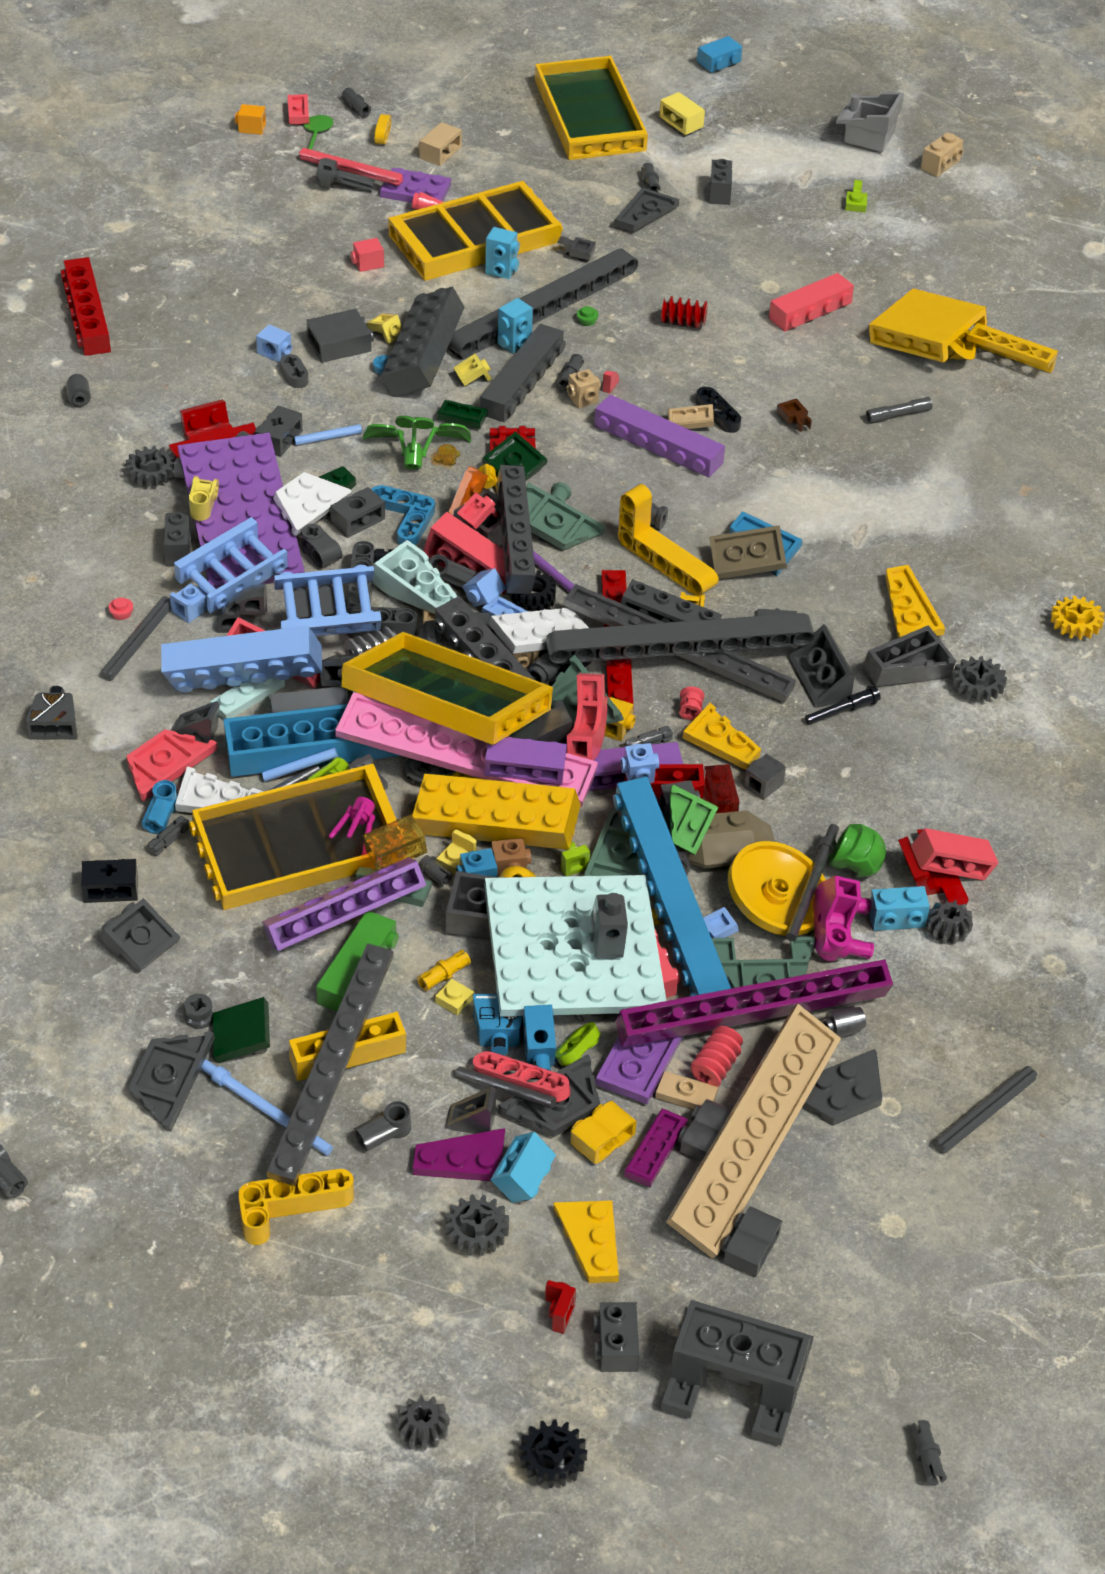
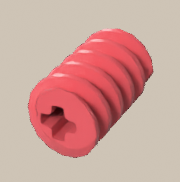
M718 1026L712 1031V1034L702 1046L701 1051L691 1063V1071L697 1081L716 1087L721 1085V1080L726 1077V1073L730 1071L731 1065L736 1062V1057L741 1054L740 1046L743 1044V1038L738 1032L727 1026Z

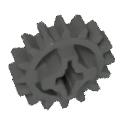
M144 446L143 451L136 449L135 455L129 454V459L126 460L127 476H130L131 481L137 480L138 485H141L143 482L146 483L147 487L151 483L159 486L160 481L167 483V478H174L173 469L176 457L172 456L171 451L165 452L164 447L159 450L156 449V446H153L152 449Z
M970 656L969 661L962 659L960 664L955 665L952 675V681H954L953 688H959V695L966 693V699L975 697L976 702H979L980 698H984L988 702L990 696L997 699L999 693L1003 694L1007 677H1005L1006 671L1000 670L1001 664L999 663L993 665L992 659L984 661L983 656H980L979 660H975Z
M472 1194L470 1195V1201L466 1202L463 1198H460L459 1207L456 1205L450 1206V1214H446L445 1234L449 1235L450 1244L457 1243V1251L460 1252L467 1248L468 1255L472 1256L474 1250H479L480 1255L484 1256L485 1249L495 1252L496 1243L504 1245L505 1236L509 1235V1215H505L504 1206L497 1207V1200L495 1198L487 1202L486 1195H482L480 1200H476Z

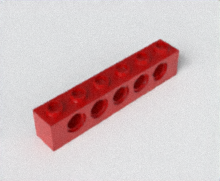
M90 258L63 260L64 269L61 270V277L64 283L65 294L67 295L75 335L77 336L78 347H83L85 356L110 353L109 332Z

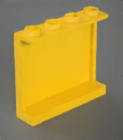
M913 288L869 323L870 343L945 362L948 359V346L972 325L980 323L987 326L986 307Z

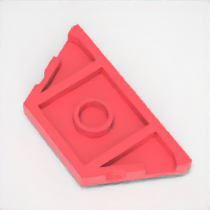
M164 729L126 756L128 767L141 800L144 802L153 795V786L157 782L162 780L174 781L186 772L187 766L194 767L217 751L218 748L217 742L214 740H209L208 743L196 741L195 736L181 735L175 731Z

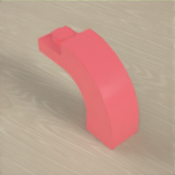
M579 673L577 675V715L574 728L567 735L568 754L594 761L601 750L606 728L608 703L605 696L604 674Z

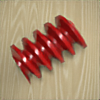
M670 296L668 302L664 298L661 322L665 323L669 317L670 324H674L676 319H678L680 326L683 325L685 320L688 327H691L693 322H695L696 328H699L702 323L705 326L708 309L707 301L700 307L699 300H696L694 305H691L690 299H687L686 303L683 304L681 297H679L676 303H674L673 296Z

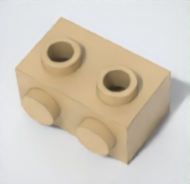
M949 132L942 135L924 148L921 170L935 177L940 176L961 161L964 151L962 149L964 140Z

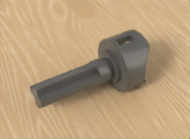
M329 158L320 159L316 172L318 176L317 183L327 188H331L332 183L336 181L372 192L375 183L373 179L338 170L337 161Z

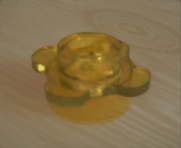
M441 445L438 448V455L434 456V461L449 466L455 465L456 458L460 456V452L453 445Z

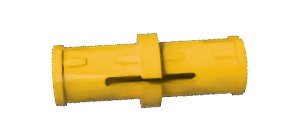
M461 949L451 957L439 960L435 963L436 966L417 977L418 984L421 988H424V991H428L438 983L453 978V974L471 964L469 955Z

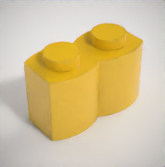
M609 1101L604 1105L600 1104L594 1109L592 1116L584 1120H578L573 1125L570 1144L593 1164H598L636 1134L637 1121L613 1101Z

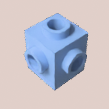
M651 743L625 746L624 757L620 758L622 773H626L627 781L647 776L649 782L654 783L655 769L659 768V757L657 753H653Z

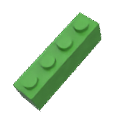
M370 911L364 914L316 986L318 1005L336 1012L338 1011L367 943L389 950L390 948H395L399 939L395 920Z

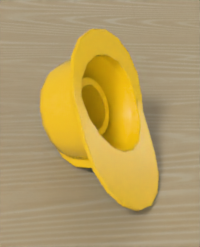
M970 330L965 331L948 346L949 359L961 360L964 358L973 360L975 358L976 343L966 340Z

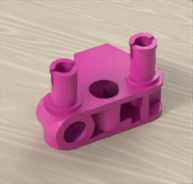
M833 876L819 883L815 890L813 898L815 949L824 960L835 961L848 955L870 959L873 955V942L852 939L851 923L855 914L868 915L871 909V899L861 897L860 881Z

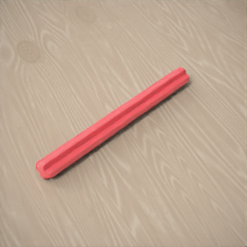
M302 148L299 151L300 159L319 164L320 159L329 158L337 161L338 170L397 186L403 183L404 180L401 173L307 148Z

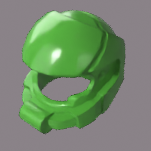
M849 824L837 840L833 853L829 855L827 859L828 866L837 870L849 868L857 873L856 877H871L883 865L886 846L882 837L875 830L863 824Z

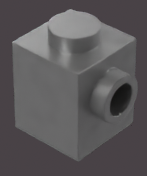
M765 754L759 760H754L746 769L744 787L764 800L784 784L786 766Z

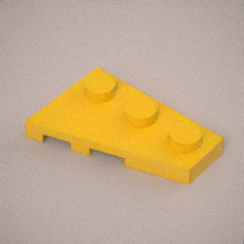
M709 703L683 731V739L744 770L761 755V748L742 731H737L731 726V721L726 716H720L712 703Z
M612 1200L554 1202L553 1210L556 1216L559 1217L563 1225V1231L575 1250V1256L588 1283L618 1282L619 1271Z

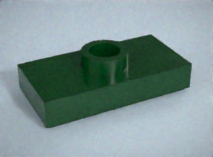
M444 400L437 413V419L481 429L487 417L488 409Z

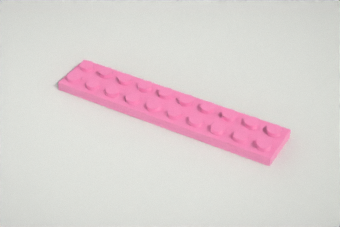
M353 692L335 730L336 737L481 779L575 788L581 808L598 768V762L566 753L562 785L484 776L487 742Z

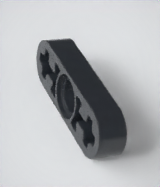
M707 386L700 387L696 392V404L698 406L713 404V409H723V411L714 410V422L725 432L735 433L741 428V415L715 389Z

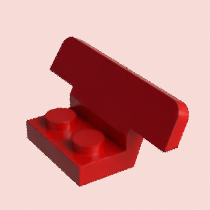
M223 399L179 410L184 436L187 440L170 444L169 449L173 456L179 458L178 445L233 438L242 431L254 435L256 427L254 422L232 427L229 423L225 401Z
M917 829L918 835L923 829ZM908 836L898 840L917 887L925 886L927 895L944 893L949 903H953L956 900L958 905L966 904L967 906L969 899L959 876L920 869Z

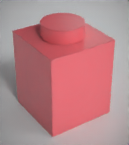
M378 238L353 242V251L350 253L351 261L353 264H356L360 272L384 267V249Z

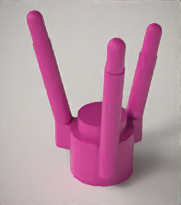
M357 797L353 806H348L346 813L329 834V838H334L349 817H351L353 822L347 833L348 838L352 837L358 824L363 825L366 822L362 855L367 854L372 824L376 818L372 814L375 809L374 802L365 797Z

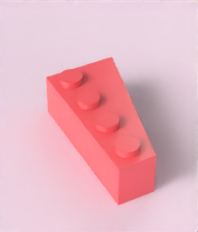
M448 512L430 528L423 551L429 557V560L432 556L440 554L453 562L477 572V574L481 571L495 568L506 586L503 549L497 544L491 542L478 531L472 529ZM439 562V563H438L439 566H441V567H443V568L446 567V563H444V562ZM507 589L504 590L501 594L504 595L507 592Z

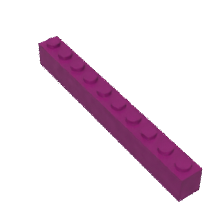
M884 959L622 1009L615 1023L623 1048L711 1031L718 1026L731 1027L788 1016L792 1008L797 1004L807 1011L885 997L892 988L893 982Z

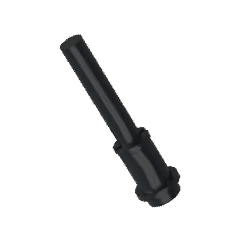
M867 686L865 690L847 696V700L806 715L805 721L810 725L849 709L855 711L868 704L875 705L881 699L880 692L876 686Z

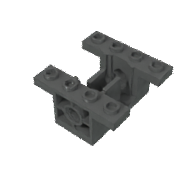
M691 1300L673 1350L671 1377L662 1400L661 1410L691 1419L701 1386L705 1387L707 1370L710 1368L720 1371L719 1378L745 1386H750L751 1381L761 1384L758 1402L760 1407L751 1437L781 1446L814 1336Z

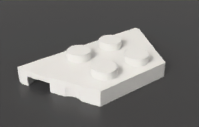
M303 472L276 491L273 499L281 509L284 519L290 521L293 527L291 530L292 534L297 536L302 532L304 526L314 524L330 512V505L350 496L352 491Z

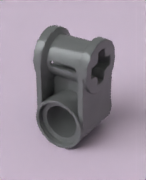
M309 524L303 527L302 536L304 542L302 543V551L313 560L317 567L323 568L342 558V550L337 541L332 539L319 525Z

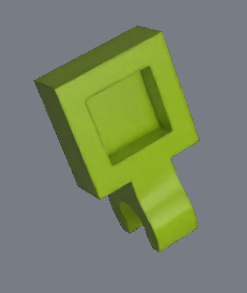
M854 179L853 192L847 191L845 211L866 213L867 193H861L862 180Z

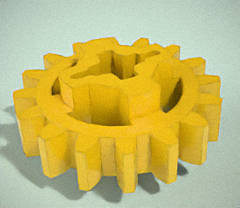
M1073 595L1071 600L1064 597L1063 602L1056 601V605L1053 606L1051 612V623H1054V629H1061V635L1068 633L1071 639L1074 636H1078L1079 640H1082L1083 636L1090 639L1092 634L1098 635L1099 630L1102 629L1104 612H1100L1101 606H1094V600L1087 602L1086 597L1077 599Z

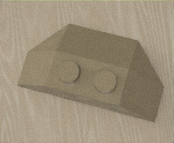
M749 811L716 813L696 855L687 852L690 864L704 869L730 866L737 854L747 845L760 841L775 842L771 825Z

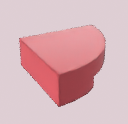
M607 370L603 374V392L610 394L619 382L617 372Z

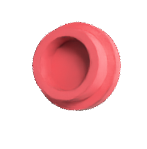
M117 598L110 602L109 612L115 619L124 620L131 616L133 611L131 600Z

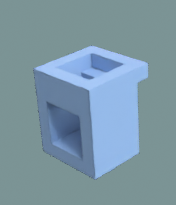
M192 583L178 593L172 592L170 594L171 612L188 623L208 610L207 594L199 586L196 587Z

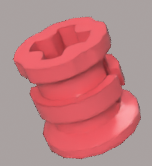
M690 686L680 691L681 708L679 709V714L682 718L694 720L702 712L705 694L700 688Z

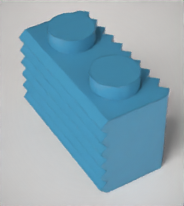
M730 36L698 47L696 62L711 73L716 72V70H722L732 64L740 63L742 45L737 43L732 37L730 38Z

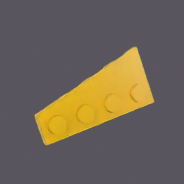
M903 565L887 568L885 578L897 637H902L928 625L937 636L944 635L945 627L910 566Z

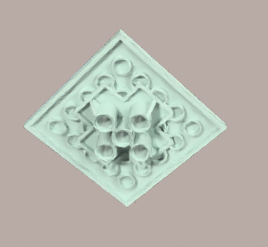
M645 875L485 878L484 888L500 1016H523L524 1006L552 1004L553 1015L619 1013L622 1009L667 1001ZM618 893L624 896L628 929L623 958H596L591 912L595 898L599 894ZM609 930L606 935L613 938L614 933H611V930Z

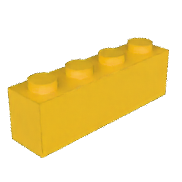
M398 1011L366 1020L346 1068L406 1053V1032ZM329 1030L289 1040V1059L297 1082L308 1079Z

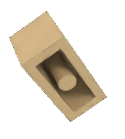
M441 122L419 141L420 159L441 166L462 147V129Z

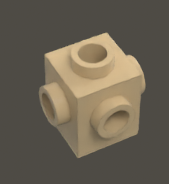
M589 369L570 374L567 392L569 398L578 409L598 403L599 389L601 388L599 378L594 376Z

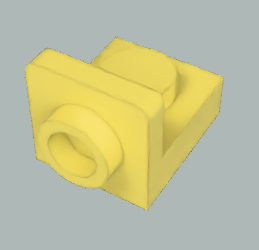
M380 314L366 323L368 329L380 334L383 333L386 343H392L397 340L402 329L400 319L396 314Z
M476 353L453 367L464 386L483 374L488 381L492 379L488 373L491 370L485 359L480 361Z
M455 829L452 832V843L436 858V862L455 875L456 866L460 865V854L476 851V840L469 834H464Z

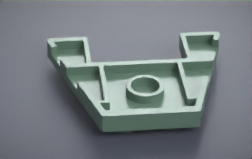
M797 937L795 941H790L791 959L737 960L734 938H711L731 989L805 975L815 943V937Z

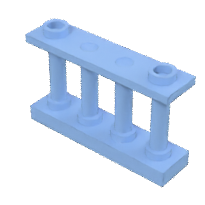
M252 517L174 562L175 579L180 584L192 579L207 594V608L210 614L225 607L226 603L242 589L260 584L275 574L283 572L288 567L287 551L283 549L273 554L258 539V524ZM246 545H251L265 560L254 566L239 549ZM231 556L246 572L235 578L219 561ZM207 568H212L227 583L215 589L200 573Z
M357 565L347 569L295 574L283 572L275 575L274 588L275 590H283L287 619L281 621L280 629L309 626L316 637L380 630L381 614L380 611L374 612L371 610L367 581H373L374 566ZM357 582L361 612L349 614L346 612L342 584ZM325 584L333 585L337 613L335 616L324 617L322 615L318 586ZM308 587L312 614L310 618H297L293 588Z

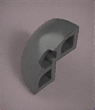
M266 583L246 587L236 593L226 603L219 617L217 633H228L238 617L242 619L243 615H265L268 602Z

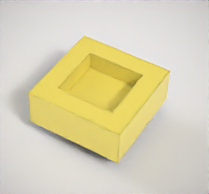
M451 979L435 995V1003L458 1016L473 1000L474 991Z

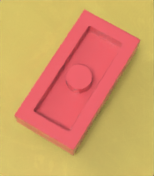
M307 94L288 95L289 124L302 125L309 123Z

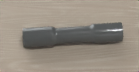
M924 397L893 406L866 410V419L868 423L889 419L890 417L928 411L932 409V400L930 397Z

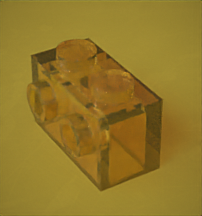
M412 815L397 819L363 835L366 853L377 871L408 857L414 859L428 853L425 836Z

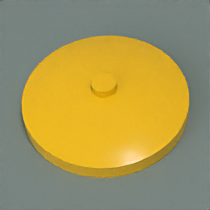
M773 841L752 843L744 847L737 854L729 867L728 887L737 907L750 921L766 931L786 936L814 862L802 852L783 843ZM823 874L818 884L826 880ZM813 898L798 936L814 930Z

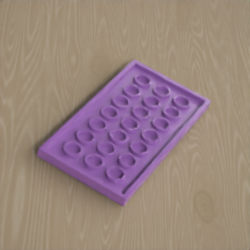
M270 432L178 445V453L188 497L194 476L210 481L214 479L219 480L218 496L214 502L210 517L203 521L194 520L199 546L205 545L252 517L258 524V539L273 554L283 549L287 551L288 567L283 572H292L293 574L305 573L296 536L291 532L293 527L289 520L284 519L281 509L273 499L275 492L283 487ZM246 545L239 549L254 566L265 560L251 545ZM231 556L219 561L235 578L246 572ZM212 568L205 570L207 581L215 589L227 583ZM275 575L260 584L274 583Z

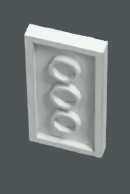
M568 607L494 615L490 617L488 623L513 654L548 650L546 636L553 631L588 628L575 611Z

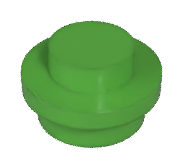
M590 306L580 308L577 311L579 323L584 326L595 324L598 319V311Z

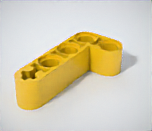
M333 1169L300 1174L295 1186L274 1179L245 1183L239 1189L240 1214L245 1240L252 1245H261L267 1242L270 1238L269 1218L336 1209L350 1205L354 1200V1178L352 1173L345 1169Z

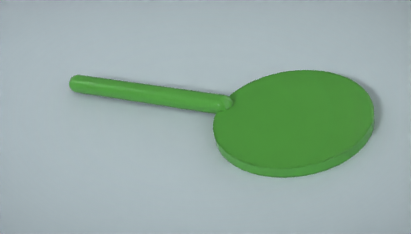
M316 115L309 117L308 124H303L306 130L314 132L308 149L312 150L318 132L328 130L333 126V119L331 117Z

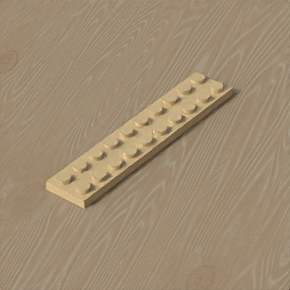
M799 1004L790 1011L666 1221L667 1224L711 1258H714L720 1252L726 1237L735 1225L738 1215L744 1210L841 1040L837 1034Z

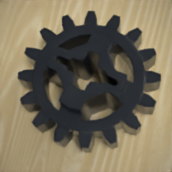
M553 1419L551 1426H547L542 1420L540 1421V1429L537 1430L535 1427L530 1426L529 1436L522 1435V1446H519L518 1457H521L520 1468H527L526 1477L528 1479L537 1476V1485H541L545 1480L548 1481L549 1488H553L554 1482L559 1481L561 1486L564 1487L566 1486V1478L569 1477L571 1480L576 1481L577 1471H584V1461H587L585 1438L579 1439L578 1429L569 1431L568 1422H565L560 1427L556 1419Z

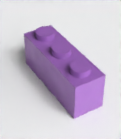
M506 737L494 745L488 743L484 776L562 785L567 744Z

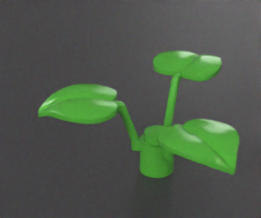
M404 415L397 416L395 423L402 428H412V441L407 444V447L403 438L404 431L396 429L392 425L371 424L366 427L363 434V440L374 437H399L402 456H404L403 466L414 470L422 468V458L426 457L427 449L434 435L460 438L471 443V433L463 425L442 423L439 427H434V421L424 417L413 418ZM416 428H432L422 449L421 444L416 443Z

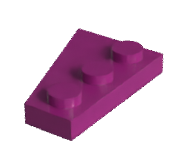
M505 1128L416 1144L413 1175L491 1181L493 1174L503 1159Z

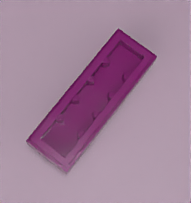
M661 1108L625 1169L624 1177L651 1188L676 1145L683 1127L687 1126L688 1119Z

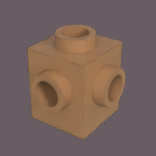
M523 838L492 841L491 849L498 867V877L509 866L517 865L527 868V864H531L530 848L525 849Z

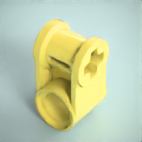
M194 476L189 494L190 516L194 520L203 521L210 517L214 502L218 496V479L210 481Z

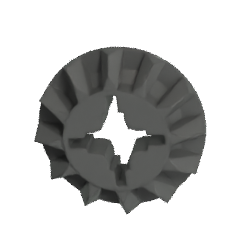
M408 758L405 763L406 777L411 778L413 784L417 782L422 783L424 774L443 775L446 773V768ZM421 765L426 770H429V772L427 773L424 770H421Z

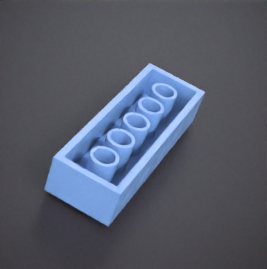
M309 626L161 644V672L173 687L180 692H190L195 688L214 689L220 685L239 686L243 682L263 683L268 679L287 680L292 676L311 677L316 673H322V645Z

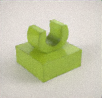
M571 841L570 849L562 852L561 871L564 876H571L587 869L590 861V850L586 844L577 847Z

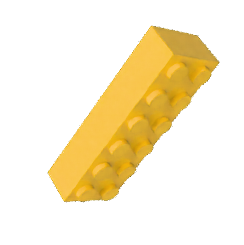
M424 774L412 820L418 834L452 838V832L457 829L479 841L492 842L523 838L524 845L569 850L581 804L575 788Z

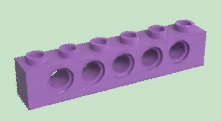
M408 857L262 921L271 946L279 951L427 885L418 862Z

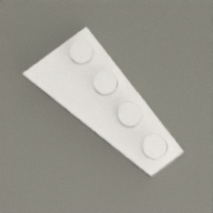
M187 766L175 807L176 811L192 813V810L264 791L255 788L248 790L242 788L240 783L234 781L226 783L217 780L215 775L209 773L202 775L196 773V769ZM283 807L260 813L263 822L279 824ZM252 815L239 818L253 821Z

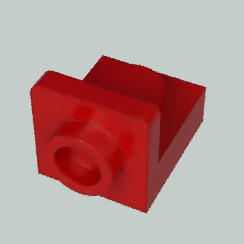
M548 1280L545 1285V1300L552 1303L549 1310V1317L552 1318V1331L564 1334L576 1305V1288L564 1282Z

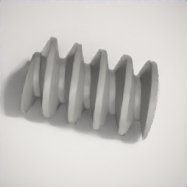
M382 627L380 631H372L371 634L365 633L362 637H354L353 640L347 639L344 642L346 655H360L368 649L396 636V633L392 627Z

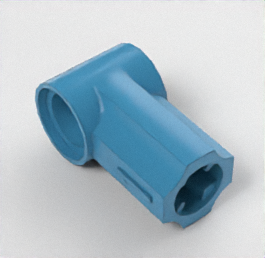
M169 780L159 781L153 786V797L142 820V827L151 834L158 835L166 828L171 814L176 811V786Z

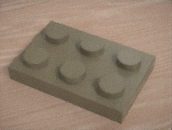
M780 525L709 537L714 570L718 575V579L787 569Z

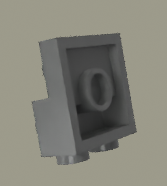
M144 898L136 904L134 902L128 904L121 912L122 915L117 919L114 917L109 919L102 926L103 932L100 936V939L117 957L122 955L138 973L180 939V936Z

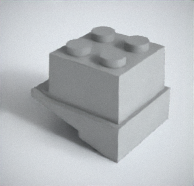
M883 92L876 96L852 94L847 105L836 120V124H846L845 143L869 148L872 151L883 152L895 132L898 115L903 106L904 93Z

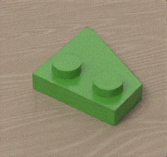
M671 785V838L675 846L692 855H696L718 807L675 785Z

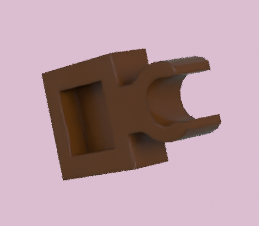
M797 398L777 404V412L787 424L794 422L796 429L802 432L803 425L811 429L812 420L808 417V410Z

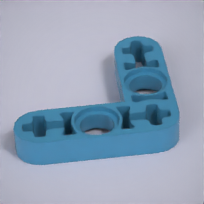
M385 485L373 487L371 490L385 501L386 510L406 514L397 531L398 544L401 545L408 540L416 546L435 514L434 499L429 496ZM399 500H406V501H408V502H407V503H398L397 501H399ZM413 520H420V521H422L421 523H417V524H416V523H411V521H413Z

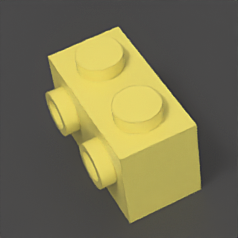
M680 92L661 99L660 118L683 134L687 135L704 127L705 110Z

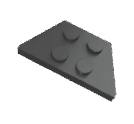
M204 1032L205 1036L190 1038L186 1034L175 1036L171 1039L165 1037L151 1039L128 1086L129 1092L167 1131H172L215 1040L213 1032Z
M870 1050L823 1070L802 1108L811 1114L818 1115L823 1121L834 1126L881 1106L882 1091L876 1050Z
M587 1054L556 1072L569 1079L571 1094L566 1100L556 1102L555 1106L550 1108L513 1096L499 1104V1112L506 1117L552 1137L573 1127L578 1120H584L592 1116L594 1109L600 1105V1100L596 1092V1081L591 1069L590 1056Z

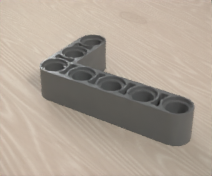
M368 541L355 543L352 550L351 568L357 565L374 566V545ZM367 581L370 606L372 599L373 581ZM357 582L349 583L346 612L349 614L361 612ZM371 607V610L374 612L380 611L381 628L392 627L396 635L401 632L414 636L417 635V615L414 610L408 608ZM372 631L348 633L347 635L354 639L356 636L362 637L365 633L371 634Z

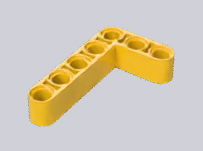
M638 484L620 497L618 538L626 549L695 596H701V594H704L718 584V575L714 569L650 526L652 494L647 486Z

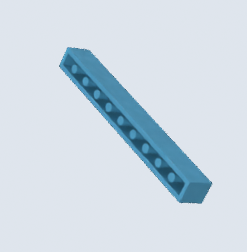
M648 777L617 783L616 794L613 795L614 806L616 810H620L622 813V826L624 831H628L630 834L629 842L632 852H637L639 871L642 875L645 874L647 878L648 894L650 897L654 896L656 902V915L658 919L662 918L664 922L663 931L666 940L672 943L673 959L676 964L679 963L681 966L683 985L689 987L690 996L731 989Z

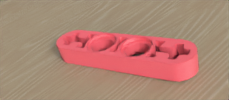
M489 1051L478 1053L473 1058L474 1071L556 1097V1102L566 1100L571 1094L569 1079L562 1074ZM507 1071H516L515 1073L509 1075L503 1074ZM532 1078L540 1079L536 1082H526Z

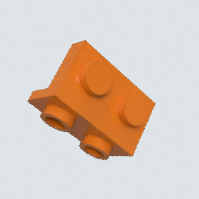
M469 466L464 473L448 513L454 516L455 509L466 503L475 492L477 494L481 493L488 475Z

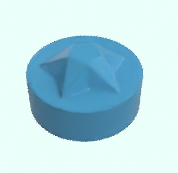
M381 355L373 360V370L377 374H382L389 358L388 355Z

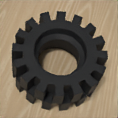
M537 570L532 591H538L539 593H512L513 604L526 611H541L544 608L549 610L550 606H553L555 603L556 582L552 576L548 577V573L544 572L541 575V571Z

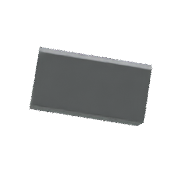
M825 624L814 632L815 639L812 643L799 646L789 655L811 699L818 708L847 700V696L852 695L855 678L853 671Z

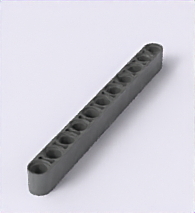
M619 248L519 299L533 308V325L631 275L638 267V260L624 249ZM498 309L455 330L448 347L460 357L468 358L498 343Z
M793 613L557 630L546 636V643L550 661L555 664L570 663L569 660L574 655H576L580 662L805 646L814 641L815 635L809 615Z

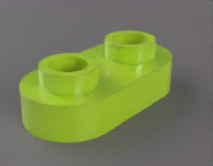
M589 1022L582 1025L556 1050L555 1058L561 1066H568L582 1058L587 1049L592 1048L599 1042L598 1038L601 1032L596 1024Z

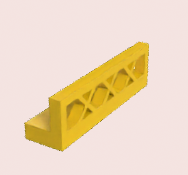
M977 323L972 328L966 340L976 343L977 348L1048 373L1054 370L1058 351L980 323Z

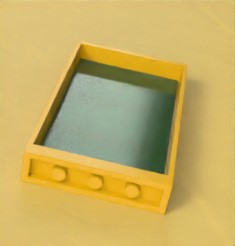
M612 56L535 64L536 85L568 160L647 151L648 133Z
M401 632L343 663L341 670V687L492 745L551 710L552 686L405 632Z

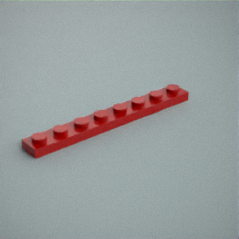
M602 570V595L621 603L627 589L626 570ZM631 659L606 660L607 696L634 704Z

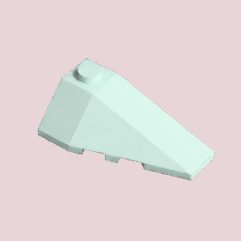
M408 540L374 563L372 584L390 597L435 614V608L458 597L449 584L443 582L437 568H433L429 563V557L426 553Z

